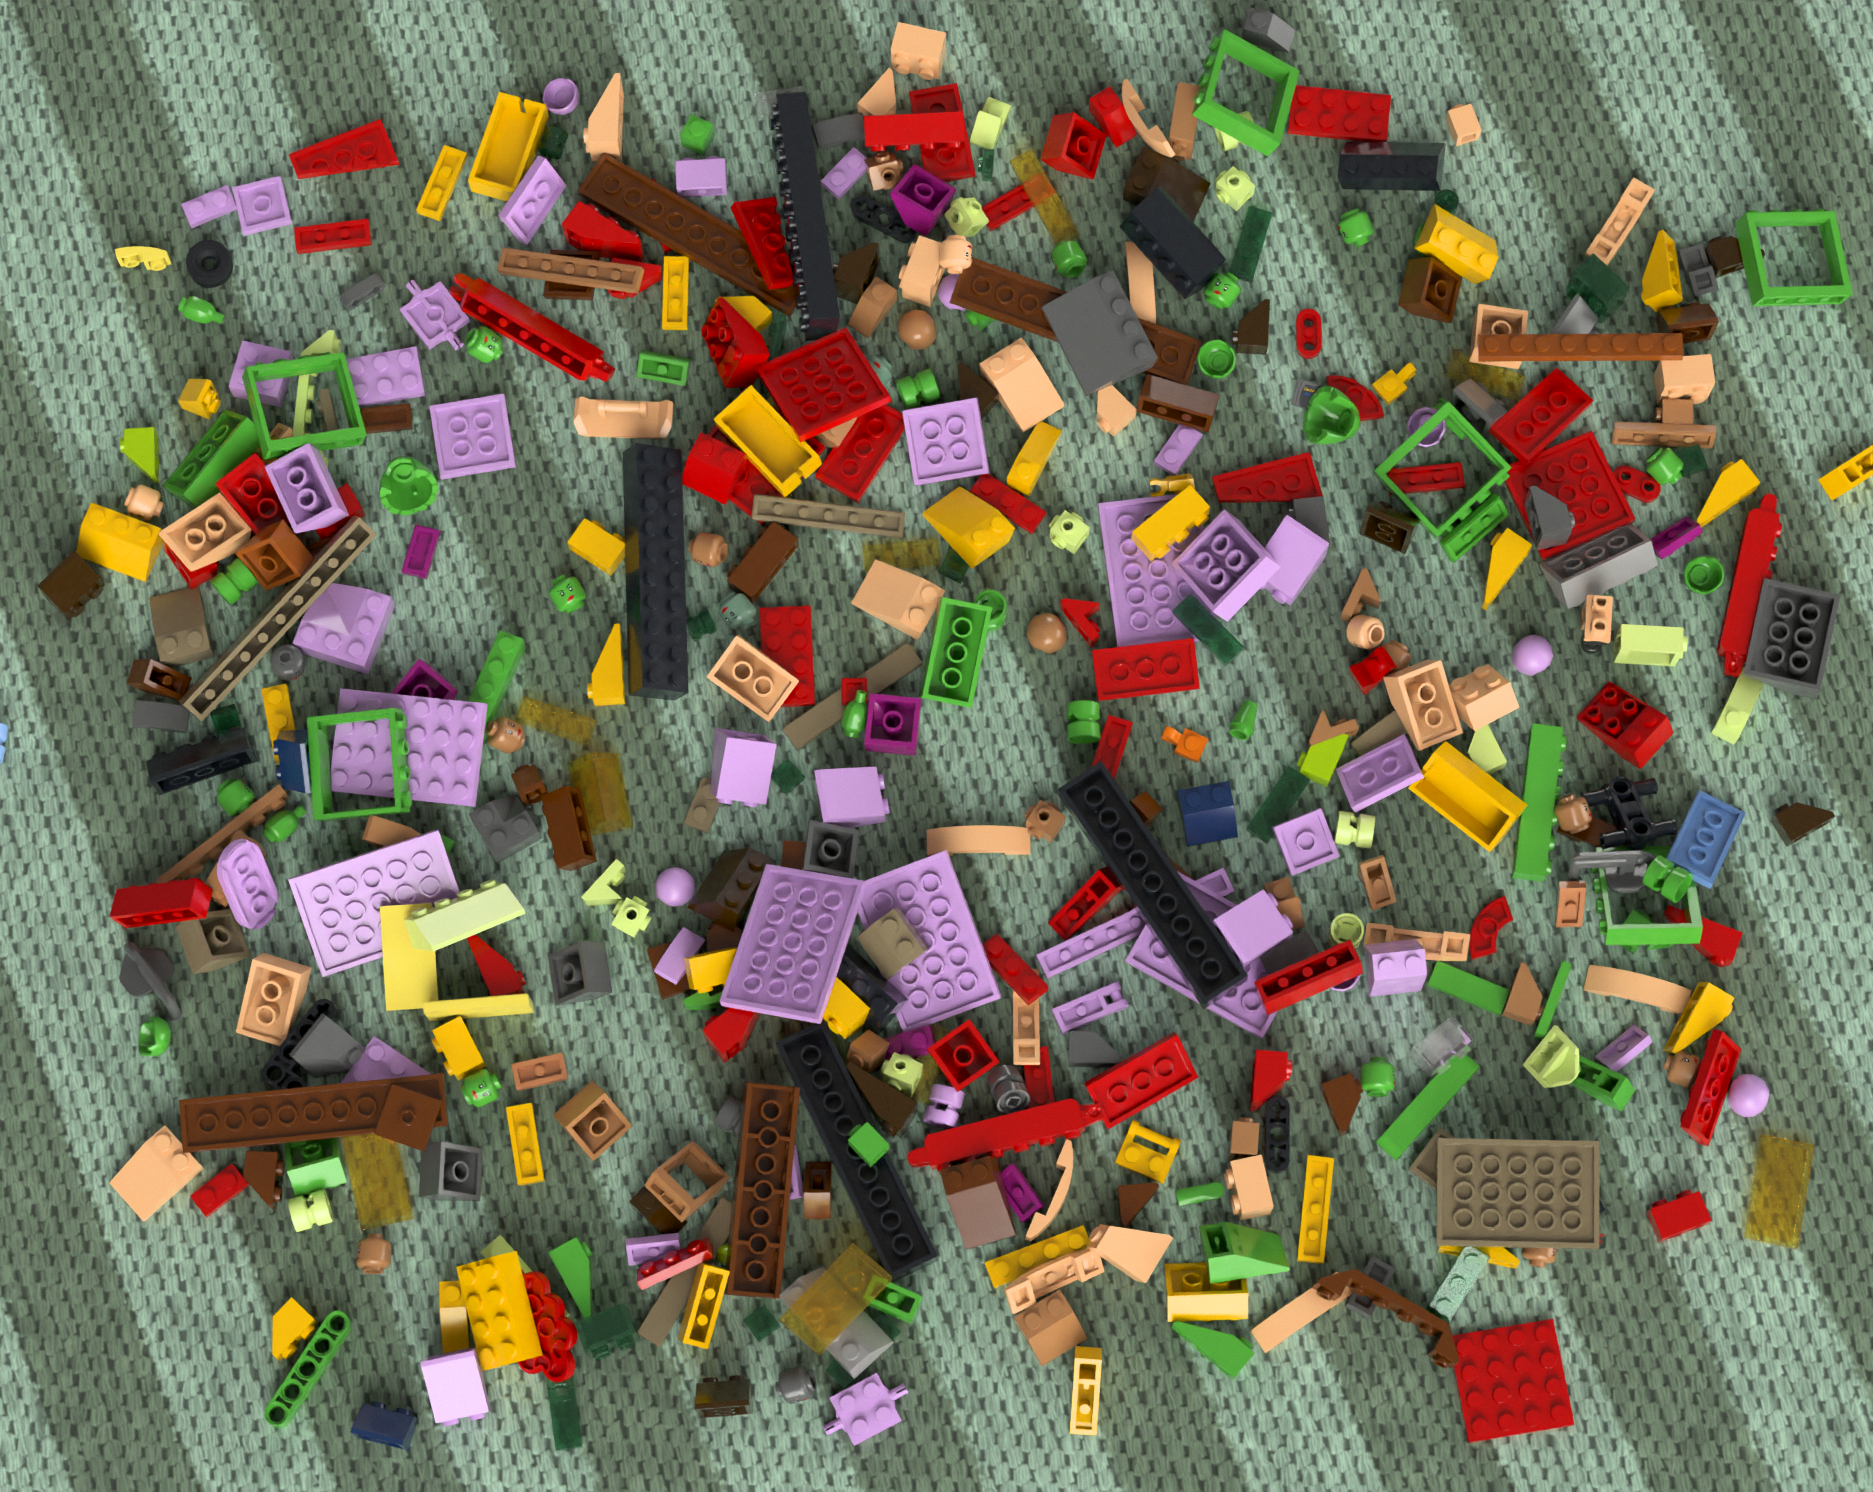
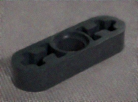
M858 196L852 201V215L857 220L902 243L912 242L916 238L917 231L910 228L911 234L906 233L902 235L899 227L905 229L907 225L904 224L898 212L867 196ZM867 204L868 211L858 212L857 205ZM870 212H874L872 219H870ZM882 214H887L891 217V221L887 225H881L877 222V218ZM896 220H898L899 227H894Z
M1274 1096L1268 1100L1265 1107V1165L1270 1172L1279 1174L1287 1169L1290 1162V1106L1285 1098ZM1275 1102H1279L1280 1107L1285 1108L1280 1113V1121L1285 1120V1124L1281 1122L1269 1123V1119L1275 1121V1111L1270 1110V1107H1274ZM1272 1129H1282L1285 1133L1284 1140L1281 1142L1273 1141L1270 1137ZM1269 1145L1276 1148L1285 1146V1150L1280 1149V1159H1284L1285 1163H1281L1279 1168L1275 1167V1163L1270 1162V1159H1274L1275 1149L1270 1150Z

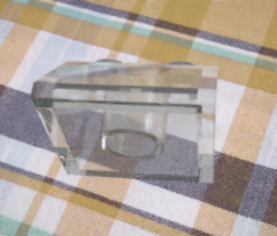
M1452 1015L1413 1046L1408 1059L1428 1076L1431 1077L1436 1072L1440 1076L1451 1067L1449 1063L1456 1056L1461 1059L1472 1050L1469 1046L1472 1044L1473 1038Z

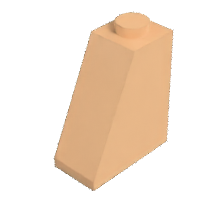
M1100 1224L1099 1227H1096L1089 1236L1090 1242L1087 1247L1135 1281L1146 1283L1173 1237L1166 1234Z

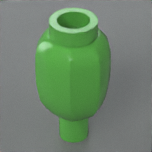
M183 296L179 304L178 310L183 312L184 317L195 322L205 324L214 321L222 324L225 315L216 312L215 307L204 299L196 296L188 298Z
M857 690L855 700L849 702L846 706L841 721L844 735L857 738L859 733L865 729L868 715V706L865 703L867 692Z
M299 805L292 811L282 810L265 823V829L262 831V834L271 844L274 841H284L297 829L299 825L298 819L306 811Z

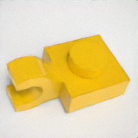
M1411 362L1403 367L1397 375L1391 369L1374 382L1372 388L1389 405L1407 391L1408 387L1405 383L1416 375L1417 369Z
M1190 473L1167 476L1165 479L1152 478L1149 480L1150 485L1160 486L1157 492L1150 493L1151 497L1163 496L1168 490L1169 492L1173 491L1174 494H1179L1189 485L1195 488L1194 479Z

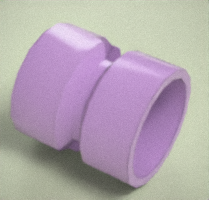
M933 1084L929 1096L931 1105L926 1107L923 1121L943 1129L955 1128L959 1118L956 1110L961 1108L965 1093L961 1090L956 1092L953 1087ZM940 1107L946 1108V1111L940 1110Z

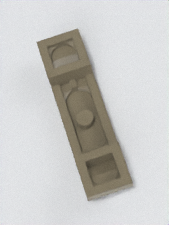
M1395 710L1364 732L1350 745L1360 757L1403 734L1408 735V732Z

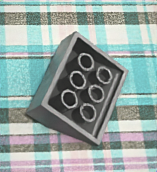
M1113 270L1088 280L1041 308L1085 396L1152 368L1158 358Z
M1764 578L1743 675L1790 694L1817 699L1823 681L1840 595Z

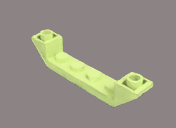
M328 330L302 351L301 356L311 355V357L321 356L326 352H330V354L340 353L341 341L337 339L334 330ZM318 373L299 376L292 437L310 434L307 433L308 424L313 423V409H310V403L316 397L313 377H317ZM320 451L323 460L328 468V458H325L323 452Z

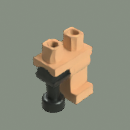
M1586 596L1581 613V630H1584L1581 648L1588 654H1595L1602 645L1606 646L1607 643H1610L1613 597Z

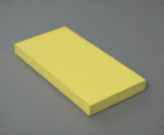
M432 903L380 906L386 1011L421 1009L424 1002L438 1001L435 951L414 949L404 922L405 918L412 916V911L423 907L430 909L433 907Z
M524 993L428 1001L423 1003V1012L431 1022L453 1020L459 1016L462 1019L534 1013V1007L529 995Z

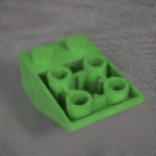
M1229 1222L1199 1226L1202 1254L1211 1284L1290 1271L1283 1244L1278 1234Z

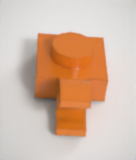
M1166 726L1161 737L1162 740L1177 746L1174 751L1175 754L1195 763H1198L1208 742V738L1185 728L1183 734H1180L1169 726Z

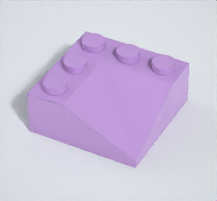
M1225 509L1172 563V566L1212 612L1227 622L1281 567L1241 521Z
M331 583L307 609L298 627L293 645L299 648L303 654L369 675L395 607L391 596L369 589Z

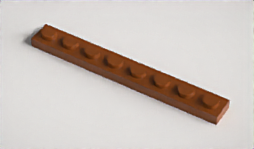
M1682 333L1478 334L1477 339L1478 362L1683 360L1684 356Z

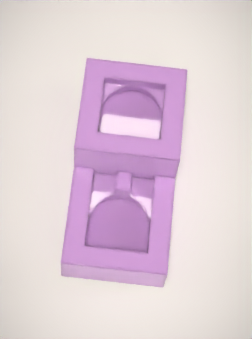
M683 927L662 956L654 972L677 984L686 973L683 958L697 955L704 946L705 939Z

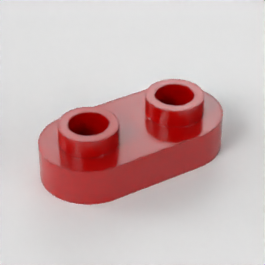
M1304 309L1299 312L1296 318V350L1302 358L1313 359L1319 355L1322 347L1321 316L1314 309ZM1311 321L1313 325L1307 327L1304 325V322ZM1310 344L1313 346V349L1306 350L1304 346Z
M1627 465L1619 466L1613 472L1624 494L1644 503H1651L1658 498L1661 486L1653 477ZM1621 475H1628L1629 480H1623ZM1644 486H1651L1652 491H1646Z

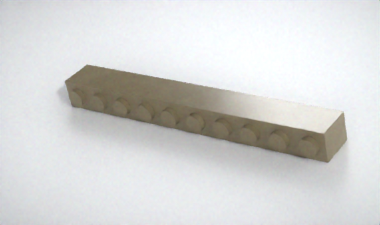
M353 515L314 556V559L303 575L293 579L178 702L196 719L202 722L377 534L360 517Z

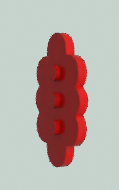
M522 1270L543 1355L520 1361L518 1364L528 1374L543 1372L552 1382L566 1381L571 1378L575 1370V1360L570 1349L576 1344L578 1338L577 1328L571 1319L565 1317L563 1300L558 1295L551 1293L548 1278L539 1271L524 1274Z

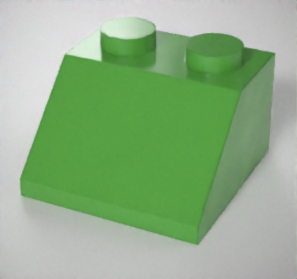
M338 1138L284 1143L287 1173L295 1196L308 1195L317 1190L337 1187L347 1182L345 1164Z

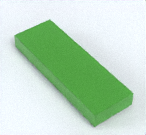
M1492 495L1439 541L1450 561L1455 563L1510 515L1500 496Z
M1438 960L1427 984L1431 988L1499 1016L1510 993V990Z
M1563 960L1561 962L1534 1034L1536 1039L1543 1040L1547 1034L1569 975L1571 963Z

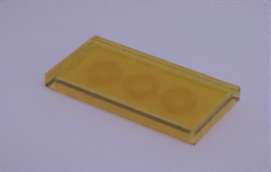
M374 1134L341 1137L361 1231L414 1219L398 1143Z
M1764 1134L1761 1135L1744 1239L1792 1249L1798 1248L1815 1145Z
M852 1243L780 1318V1322L820 1356L893 1280L892 1276Z

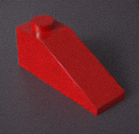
M1107 867L1099 869L1048 922L1064 941L1071 938L1122 890Z
M1670 905L1667 906L1663 916L1671 924L1686 923L1684 910ZM1701 917L1703 924L1700 943L1692 944V946L1703 957L1710 959L1709 963L1718 967L1729 966L1733 962L1743 932Z
M474 934L467 937L491 996L525 993L522 986L526 985L521 970L515 972L510 962Z

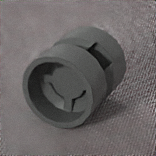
M1003 1065L997 1067L989 1074L988 1084L997 1108L1001 1113L1010 1114L1022 1111L1029 1105V1093L1017 1067Z
M731 1095L719 1111L714 1124L726 1132L732 1130L733 1136L738 1139L742 1100Z

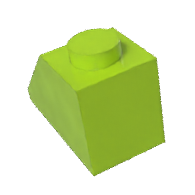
M154 427L124 429V438H120L121 453H125L127 459L154 483H159V437Z
M1341 734L1310 746L1308 753L1302 752L1297 764L1301 768L1299 776L1328 787L1349 735Z

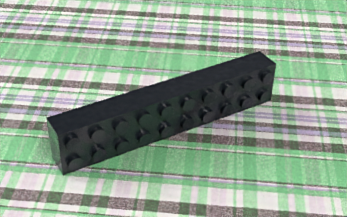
M806 92L776 94L775 103L771 104L769 128L774 130L775 136L772 138L773 152H777L778 160H775L776 174H781L779 195L784 197L782 216L783 219H787L788 227H785L786 241H791L789 261L790 264H794L795 272H792L793 287L798 288V294L795 295L796 309H801L799 330L804 332L805 341H813L836 332L840 314Z
M635 443L622 452L629 696L677 700L689 693L681 449Z
M1100 761L1058 789V796L1202 1008H1207L1245 983L1248 979V974L1103 762Z
M822 1020L821 1024L816 1023L776 1042L777 1050L795 1087L800 1088L799 1096L889 1282L893 1283L938 1261V1255L888 1152L870 1167L848 1144V1139L850 1138L848 1134L858 1124L863 1126L868 1122L875 1130L876 1128L824 1021Z

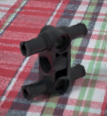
M1617 776L1609 784H1604L1599 790L1580 793V796L1586 799L1589 807L1602 804L1607 806L1616 825L1617 831L1599 834V844L1603 850L1623 845L1631 850L1641 851L1647 844L1656 841L1658 837L1677 834L1678 827L1674 818L1653 823L1641 802L1640 796L1657 794L1658 785L1655 778L1634 782L1626 777Z

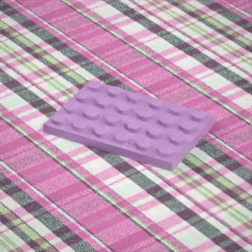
M1178 494L1098 503L1117 647L1194 638V642L1219 639L1216 614L1212 612L1172 566V563L1204 531V525L1199 528L1197 526L1193 527L1188 531L1190 534L1181 543L1176 541L1169 547L1170 551L1161 559L1156 557L1153 561H1150L1131 540L1132 531Z
M340 688L337 714L387 708L403 710L407 718L405 739L409 745V752L406 757L411 773L408 786L412 800L476 807L488 704ZM389 719L336 725L330 770L331 791L395 798Z
M439 829L288 879L322 977L383 957L380 906L432 903L433 907H435L434 903L445 898L452 900L457 898V893L460 892Z
M947 850L864 881L866 888L858 909L864 929L866 930L892 909L899 907L929 948L926 953L888 980L908 999L896 1014L903 1033L1002 998Z
M766 864L720 998L721 1005L821 1024L866 888L865 882L863 880Z
M1178 872L1211 922L1237 906ZM1145 924L1125 962L1200 1004ZM1293 936L1288 937L1243 967L1248 974L1247 981L1208 1006L1207 1009L1262 1039L1277 1012L1267 1016L1256 993L1254 981L1307 959L1312 947Z

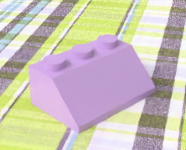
M310 443L265 466L295 533L325 528L349 515L320 451Z

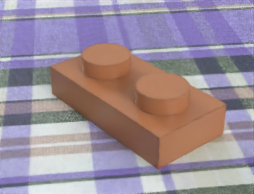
M1559 881L1555 915L1556 927H1582L1586 896L1585 881Z
M562 1052L511 1064L517 1091L569 1079Z

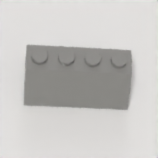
M1629 523L1540 563L1539 566L1557 599L1569 609L1579 606L1582 602L1586 601L1587 595H1602L1606 590L1622 585L1633 577L1647 573L1650 569L1658 566L1651 540Z
M823 1267L799 1277L779 1295L787 1308L853 1379L893 1344V1341Z

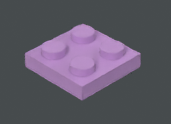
M281 176L232 187L244 236L292 224Z
M1321 808L1272 827L1291 876L1340 857Z

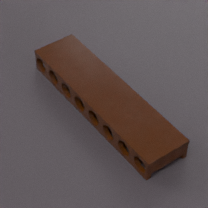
M744 1082L726 1261V1269L730 1273L724 1295L770 1299L780 1298L800 1088Z

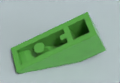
M1579 1055L1580 1072L1577 1078L1570 1084L1599 1102L1622 1112L1635 1092L1627 1077Z
M575 1237L548 1253L586 1323L590 1325L593 1323L591 1262L588 1257L592 1253L585 1241L580 1243L578 1238Z
M1175 1321L1171 1327L1232 1380L1254 1355V1352L1251 1350L1253 1348L1252 1344L1242 1336L1238 1339L1231 1334Z

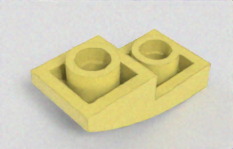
M144 246L115 249L116 257L121 267H136L140 262H144L147 270L159 271L172 264L167 251Z

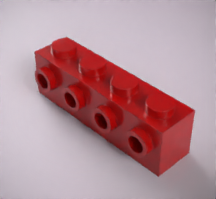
M963 111L864 116L865 148H870L871 152L886 151L885 147H895V151L910 150V146L920 145V150L935 149L936 144H945V148H960V143H965Z
M195 877L182 881L169 880L167 883H149L144 886L131 885L128 888L116 889L109 917L124 928L204 919L207 916L213 890L205 885L203 880Z
M1348 940L1298 963L1289 965L1273 974L1266 975L1254 981L1259 1000L1268 1016L1363 974L1361 960L1351 940Z

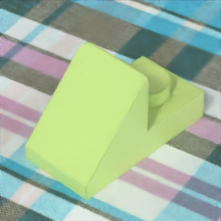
M988 97L983 110L978 112L970 143L993 151L1011 110V105Z
M616 859L581 897L583 903L587 906L613 905L617 904L619 900L623 901L611 889L612 886L617 887L625 878L624 873L626 870L620 861Z

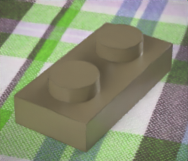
M329 388L318 390L320 399L316 400L319 415L324 414L325 422L321 423L322 431L339 430Z
M702 777L684 821L685 826L709 834L721 802L717 801L718 798L710 793L711 779Z

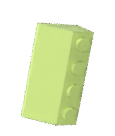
M493 879L481 883V888L474 891L466 889L457 893L458 897L449 900V898L438 900L434 903L435 907L426 909V907L416 909L411 912L412 916L404 919L414 949L436 951L525 914L524 908L506 883L495 882Z

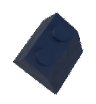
M308 729L279 731L277 740H273L274 755H279L280 763L276 765L277 780H282V788L302 793H311Z
M1229 781L1178 790L1177 802L1187 847L1238 837L1235 808Z
M371 1401L370 1405L362 1404L350 1433L360 1439L409 1451L418 1420L416 1417L411 1416L412 1411L398 1407L396 1412L386 1410L387 1405Z

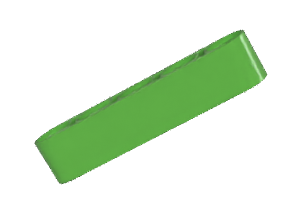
M1459 1049L1376 1143L1392 1158L1397 1160L1480 1066Z
M333 1311L325 1318L267 1405L264 1417L273 1427L284 1428L290 1424L350 1334L352 1321L344 1312ZM338 1318H344V1328L339 1331L333 1330V1322ZM324 1340L329 1341V1350L326 1353H318L319 1343ZM308 1363H313L315 1365L314 1373L310 1376H304L302 1373L303 1367ZM292 1386H299V1395L294 1399H289L287 1396L288 1389ZM278 1408L284 1409V1418L279 1422H274L272 1419L273 1412Z

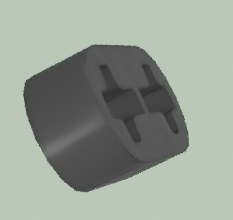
M374 273L343 292L340 296V301L347 310H353L383 291L386 283L379 273Z

